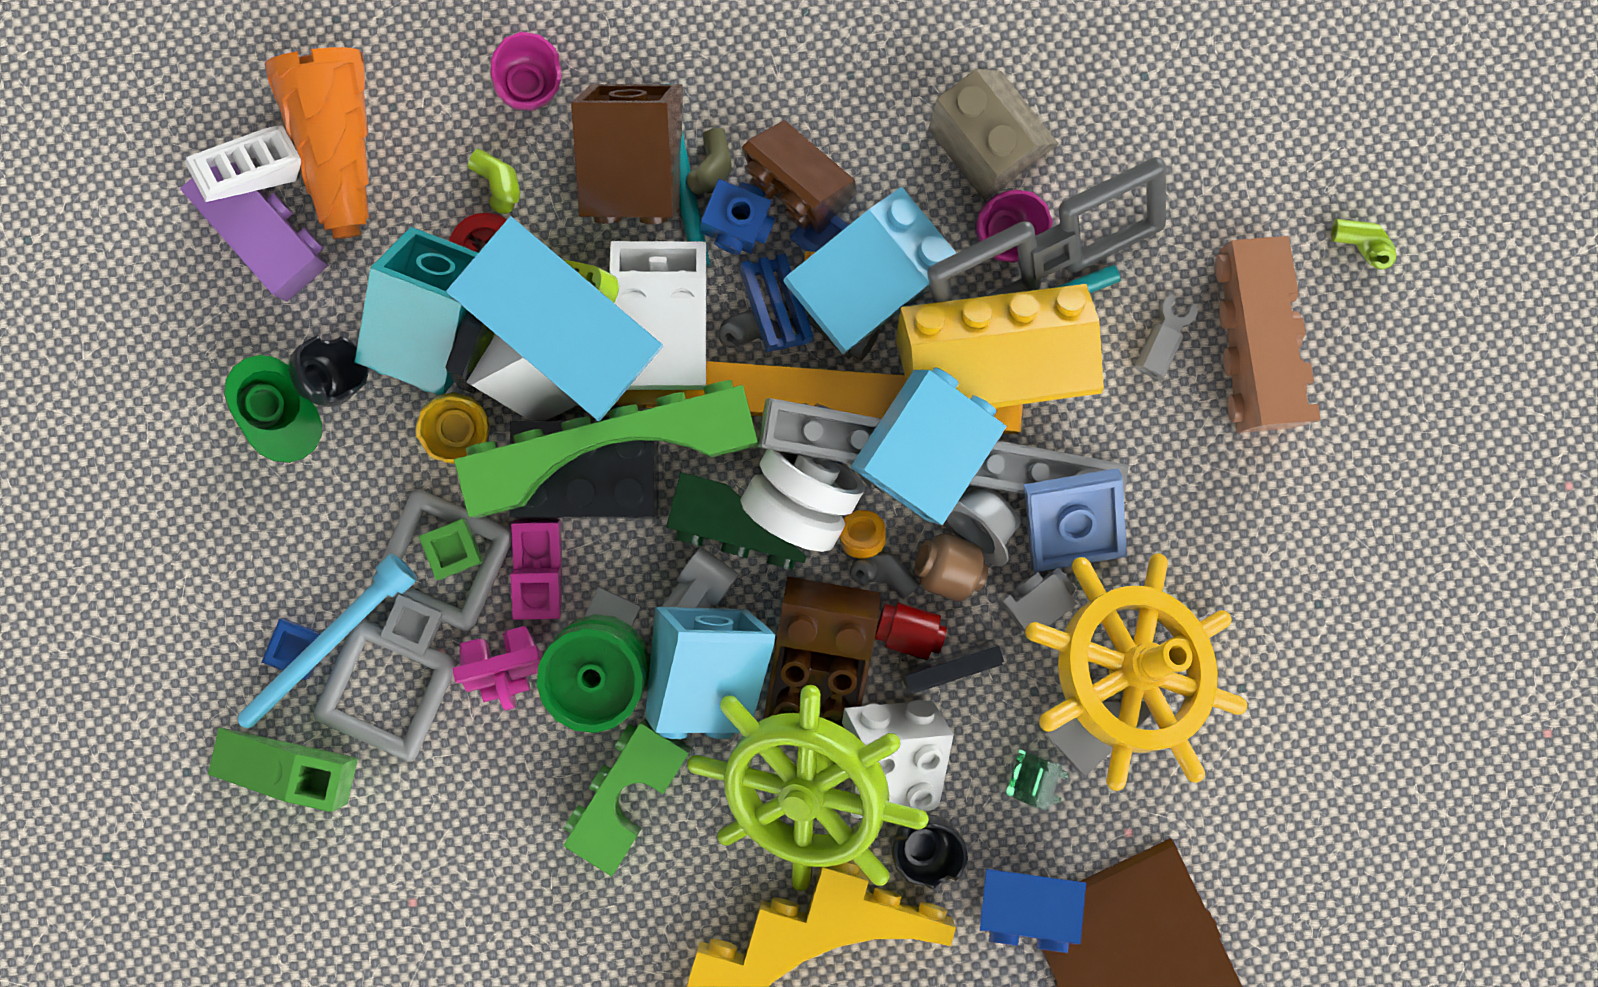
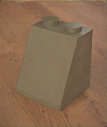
M975 69L939 96L928 127L930 133L984 202L1059 144L1004 73L996 70Z

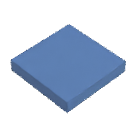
M1118 468L1024 484L1030 558L1034 573L1071 567L1073 561L1078 557H1084L1090 563L1127 557L1123 476Z

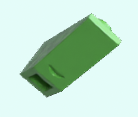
M218 728L208 775L284 802L333 812L348 804L358 758L226 728Z

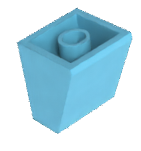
M655 607L645 718L653 730L659 733L660 736L669 739H683L687 737V733H705L706 736L711 738L729 739L733 737V733H740L721 711L720 702L725 696L732 695L754 717L773 650L775 634L748 609Z

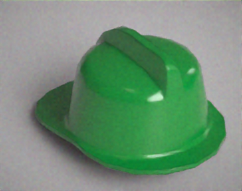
M265 355L245 358L232 367L225 380V400L237 425L249 444L260 455L272 461L291 463L306 458L316 449L322 437V421L317 408L312 402L301 397L296 392L289 376L288 364L275 357Z

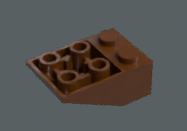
M787 576L763 719L778 714L800 713L801 690L807 685H814L821 694L819 717L844 728L842 724L844 708L862 706L879 620L881 592Z

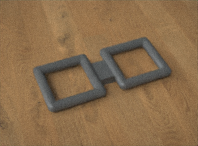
M1159 157L1151 158L1063 201L1059 206L1060 224L1036 236L1034 226L1028 221H1022L931 265L927 271L933 302L952 301L949 278L1017 246L1021 279L986 296L1039 290L1041 286L1040 279L1063 268L1071 273L1078 272L1162 231L1166 225V164L1164 160ZM1146 183L1147 217L1081 249L1079 215Z

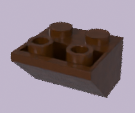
M785 120L752 137L742 146L747 161L745 169L753 177L750 180L751 185L761 189L765 193V198L771 200L776 196L787 206L784 211L785 214L803 230H806L811 225L817 233L821 234L830 224L832 218L838 215L857 194L855 179Z

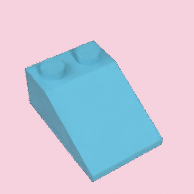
M900 187L868 209L783 279V282L839 351L845 354L899 314L901 307L911 305L930 291L927 276L929 267L956 254V252L904 188Z

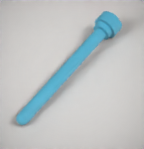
M392 553L386 556L376 566L377 573L373 576L374 583L239 713V725L244 728L253 727L388 595L393 597L398 592L403 594L417 581V576L412 569L398 556Z

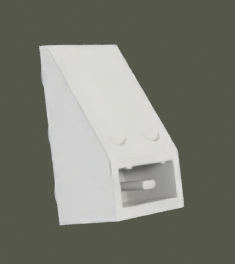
M611 241L609 273L616 276L619 283L618 296L614 304L664 346L627 390H704L703 387L706 386L707 314L706 242Z

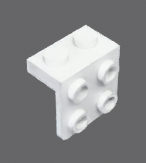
M914 700L906 703L869 704L862 707L844 708L842 721L844 728L859 738L865 745L887 733H894L900 739L901 745L898 751L879 761L888 783L889 802L923 811H931L937 808L941 800L953 733L933 700ZM852 780L851 793L860 794ZM851 813L854 818H863L861 815Z

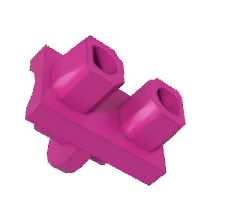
M525 626L507 630L503 633L506 654L492 658L489 644L485 639H474L460 643V666L452 668L455 682L457 684L462 683L467 692L480 689L483 702L499 699L505 711L516 708L515 694L530 690L527 676L538 674V664L544 655L536 646L531 632Z

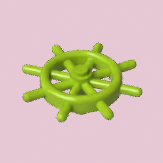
M807 685L801 690L800 713L773 715L759 722L755 720L736 697L728 695L722 698L720 702L721 711L743 736L732 751L727 762L701 755H693L687 761V768L691 773L724 781L726 799L736 820L718 831L717 839L719 843L729 846L748 835L768 852L792 862L791 883L797 891H805L810 886L811 866H835L851 860L859 866L875 885H885L889 880V872L869 849L876 839L883 822L920 830L925 828L929 821L927 813L921 809L889 802L888 783L879 761L898 751L901 745L899 737L894 733H887L865 745L845 728L820 718L821 694L814 685ZM780 745L798 746L796 764L779 747ZM759 753L777 774L751 768L753 757ZM851 778L860 794L833 787ZM755 789L779 796L764 804ZM834 809L861 815L863 818L859 823L850 828ZM786 814V816L794 820V827L786 824L779 817ZM814 818L822 824L829 834L813 833Z

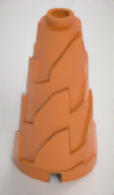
M329 47L310 49L311 55L299 57L298 51L268 59L265 62L267 78L279 106L286 133L301 158L300 170L306 191L312 197L319 224H323L324 231H332L333 239L361 236L360 227L366 226V219H369L366 190L369 177L365 146L368 125L364 96L365 65L362 52L355 48Z

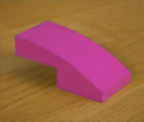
M561 519L513 520L511 523L513 571L510 574L513 620L560 619L562 606Z

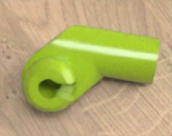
M477 148L472 153L467 168L489 180L490 192L492 194L489 199L490 207L500 214L511 213L515 203L519 202L521 194L514 168Z

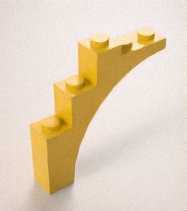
M853 860L835 866L819 867L806 913L798 911L800 906L787 899L773 897L771 903L761 900L745 954L738 953L736 945L724 940L710 939L709 944L700 941L686 987H769L773 982L804 961L837 947L874 939H916L951 946L956 926L952 917L946 916L948 910L939 905L921 901L919 907L902 903L901 895L882 888H874L873 894L866 892L869 879Z

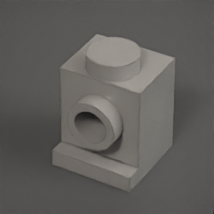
M1060 568L1055 569L1052 573L1045 574L1043 577L1038 572H1035L1015 588L1019 593L1016 598L1013 599L1011 595L1004 594L998 599L999 603L1024 635L1026 626L1029 623L1038 622L1050 626L1078 604L1071 596V593L1076 589Z

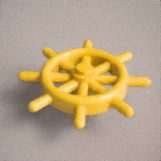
M1160 553L1153 554L1149 559L1144 586H1125L1108 592L1104 589L1089 560L1084 557L1076 558L1072 563V571L1089 602L1084 604L1075 613L1064 632L1038 622L1029 623L1025 629V635L1030 641L1059 651V679L1066 700L1040 716V727L1044 731L1051 732L1076 718L1091 735L1106 745L1111 746L1112 752L1106 783L1113 791H1120L1126 785L1132 752L1148 753L1166 748L1171 749L1183 773L1190 782L1198 783L1202 781L1205 776V770L1188 739L1201 728L1208 718L1212 707L1235 715H1241L1247 710V702L1243 697L1217 688V663L1209 638L1231 624V615L1225 610H1219L1199 622L1184 604L1163 592L1168 560ZM1117 610H1134L1139 612L1134 639L1131 638ZM1157 621L1173 636L1160 645L1153 643ZM1100 622L1116 651L1091 642L1094 631ZM1088 662L1108 668L1109 675L1092 684ZM1186 670L1187 677L1175 672H1182ZM1160 688L1185 696L1175 716ZM1121 691L1123 696L1117 718L1102 702ZM1142 698L1157 723L1158 730L1137 728Z

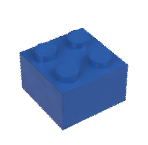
M986 869L980 931L989 932L988 942L1018 946L1020 936L1038 939L1037 949L1068 953L1069 944H1081L1086 882Z

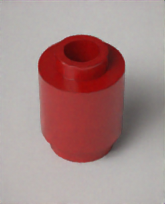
M897 602L896 606L885 603L878 621L875 640L884 642V648L928 660L931 652L940 654L947 627L940 625L941 615Z

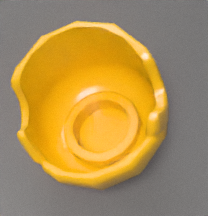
M457 392L436 395L422 407L416 421L415 432L416 437L431 458L455 464L454 459L467 456V447L487 441L490 425L484 409L476 400Z

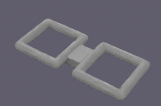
M416 489L410 494L381 561L390 553L398 556L401 560L403 559L424 511L450 523L462 518L467 519L473 533L492 541L462 609L457 608L412 587L403 594L398 592L393 597L388 595L387 598L394 600L395 603L385 626L383 627L364 618L347 635L313 713L314 719L317 722L406 761L414 760L417 757L452 679V668L457 667L456 660L452 656L431 648L440 624L444 622L463 631H470L474 628L512 543V532L509 527L486 517H468L465 508L422 489ZM366 640L434 669L404 739L336 709Z

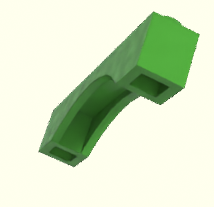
M732 380L720 381L704 386L705 395L686 399L685 393L679 392L657 398L658 407L638 411L637 404L623 406L608 411L610 417L608 420L591 424L590 417H581L561 423L562 431L544 436L542 429H535L514 435L515 444L496 448L495 441H489L466 448L467 456L454 459L468 517L480 518L525 506L538 487L560 467L586 452L608 444L634 440L664 441L692 448L710 457L758 446L743 385L733 387Z

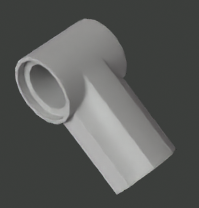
M700 547L677 579L679 584L661 607L716 608L739 576V573L703 547ZM653 618V620L650 622V624H651L653 627H654V618Z

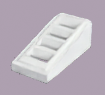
M278 125L186 157L185 164L205 202L295 182L301 166V158L290 137L287 135L284 126ZM256 157L260 167L255 168L251 158ZM236 162L241 174L236 175L230 163ZM217 166L224 180L217 182L209 167Z

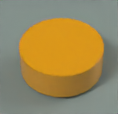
M857 510L843 518L845 526L839 539L842 549L848 555L854 558L865 559L877 555L886 544V528L883 519L878 514L869 510Z

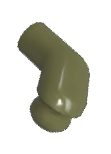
M723 128L710 129L702 133L707 157L697 170H691L687 175V185L690 191L696 195H701L705 192L707 194L713 193L718 179L725 181L731 173L732 163L725 129Z

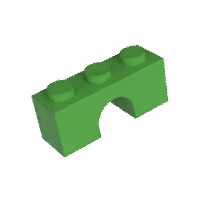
M645 718L637 728L628 724L614 746L615 749L621 752L612 768L603 764L589 786V789L596 793L586 809L578 804L563 828L570 833L563 846L611 877L642 829L627 819L622 813L619 804L622 789L630 784L642 783L664 794L692 749L678 739L660 736L659 733L653 730Z

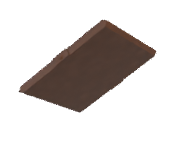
M1172 838L1079 881L1086 882L1081 944H1069L1068 953L1042 950L1055 978L1054 983L1056 987H1242L1220 940L1221 935L1217 928V922L1212 918L1210 911L1205 908Z

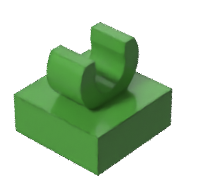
M462 518L419 536L436 581L484 563L467 519Z

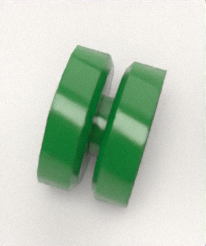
M593 614L575 619L557 634L538 664L536 685L542 705L556 721L574 731L597 733L615 728L632 714L648 683L650 657L646 644L631 625L614 616ZM591 670H596L600 674V677L592 675L590 673Z

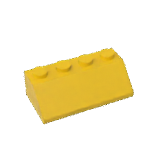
M1087 284L900 308L896 345L906 381L914 370L932 371L934 367H937L950 374L959 382L956 389L970 399L972 395H975L991 404L994 408L1102 394L1100 322Z

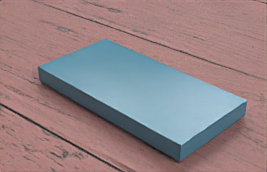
M512 216L506 220L446 290L450 296L599 422L664 347L661 342Z

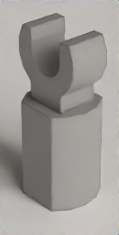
M1173 294L1168 295L1161 302L1159 307L1161 322L1160 324L1153 325L1134 366L1136 370L1159 380H1164L1183 339V335L1180 333L1182 328L1193 322L1198 314V306L1192 304L1186 310L1184 317H1176L1171 309L1176 298Z

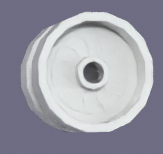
M767 449L760 462L763 474L754 475L740 500L743 509L756 523L786 542L808 550L820 552L832 550L845 526L842 515L852 514L865 490L862 480L844 464L840 465L831 460Z

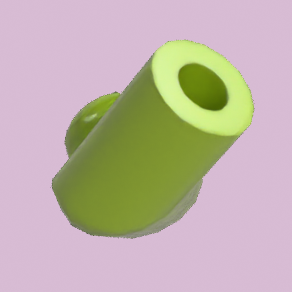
M1344 219L1334 220L1331 228L1332 242L1355 244L1367 263L1376 269H1387L1395 263L1396 248L1379 224Z

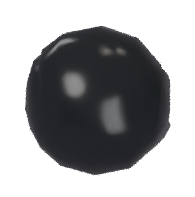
M317 335L304 341L302 345H299L290 355L288 371L293 386L301 397L318 406L333 407L349 400L367 383L369 368L355 362L357 346L348 338L341 336L334 340H322Z
M928 815V824L923 829L899 827L893 836L891 852L895 869L907 882L935 889L942 882L949 879L957 881L962 876L968 861V854L962 835L950 821L937 815Z

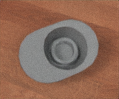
M968 486L943 526L959 538L977 544L983 551L984 560L999 567L1005 566L1008 562L1009 557L1005 546L1020 526L1022 520L1009 503L993 489Z

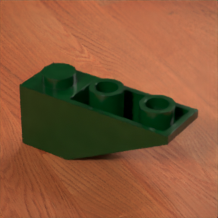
M680 472L666 528L677 530L674 540L701 547L704 538L722 542L721 552L748 558L751 549L768 554L767 564L790 570L794 569L796 561L805 563L807 556L794 544L786 542L768 532L745 512L740 501L742 497L725 483Z

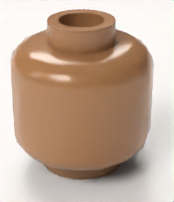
M947 533L939 534L932 541L926 540L922 544L914 567L915 574L919 576L920 584L924 590L953 601H964L974 590L980 591L986 583L989 570L988 565L984 564L983 551L977 544Z

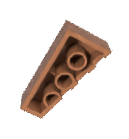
M1289 236L1232 240L1220 249V254L1216 256L1215 260L1216 278L1219 283H1223L1225 301H1221L1219 307L1220 324L1222 329H1227L1229 347L1224 350L1223 363L1226 375L1232 376L1233 394L1229 395L1227 404L1229 419L1231 422H1236L1237 433L1293 429L1321 421L1318 404L1308 405L1307 386L1314 382L1311 362L1305 363L1299 354V349L1302 346L1306 332L1303 317H1301L1298 311H1292L1291 302L1297 300L1299 292Z

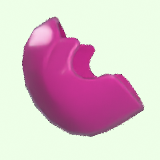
M521 31L505 37L493 52L491 58L490 75L497 97L501 98L504 104L516 110L534 111L550 104L560 89L562 78L559 53L556 48L540 34Z
M1014 189L995 195L983 205L976 219L975 234L978 241L981 242L1022 221H1028L1034 226L1036 236L1052 228L1053 221L1047 204L1034 192ZM1017 246L992 258L995 261L1019 262Z

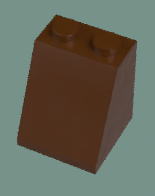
M683 84L589 85L571 102L579 217H593L594 222L600 224L617 223L622 220V217H639L640 222L644 224L667 222L668 218H673L680 207Z

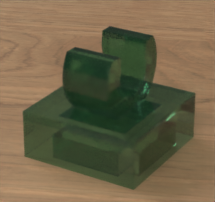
M1019 749L1006 795L1032 807L1049 811L1051 804H1059L1062 799L1054 795L1058 779L1067 780L1069 774L1062 769V764L1038 754Z

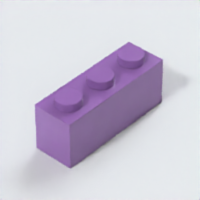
M236 162L230 163L236 175L241 174ZM217 166L209 167L217 182L224 180ZM193 178L180 188L272 295L288 302L329 266L318 254L324 249L322 244L305 227L300 231L295 228L288 220L294 213L276 193L273 192L270 196H267L261 189L205 202Z

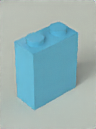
M934 367L932 371L914 370L850 468L924 520L943 525L1007 426L994 417L997 410L991 404L975 395H972L969 399L956 389L959 382L954 377Z

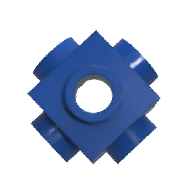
M718 179L701 219L700 233L716 239L714 244L726 252L740 255L741 251L752 254L756 242L765 245L773 227L775 218L768 215L771 200L764 198L765 193L751 184L740 182L738 186ZM736 217L743 218L744 220H738Z

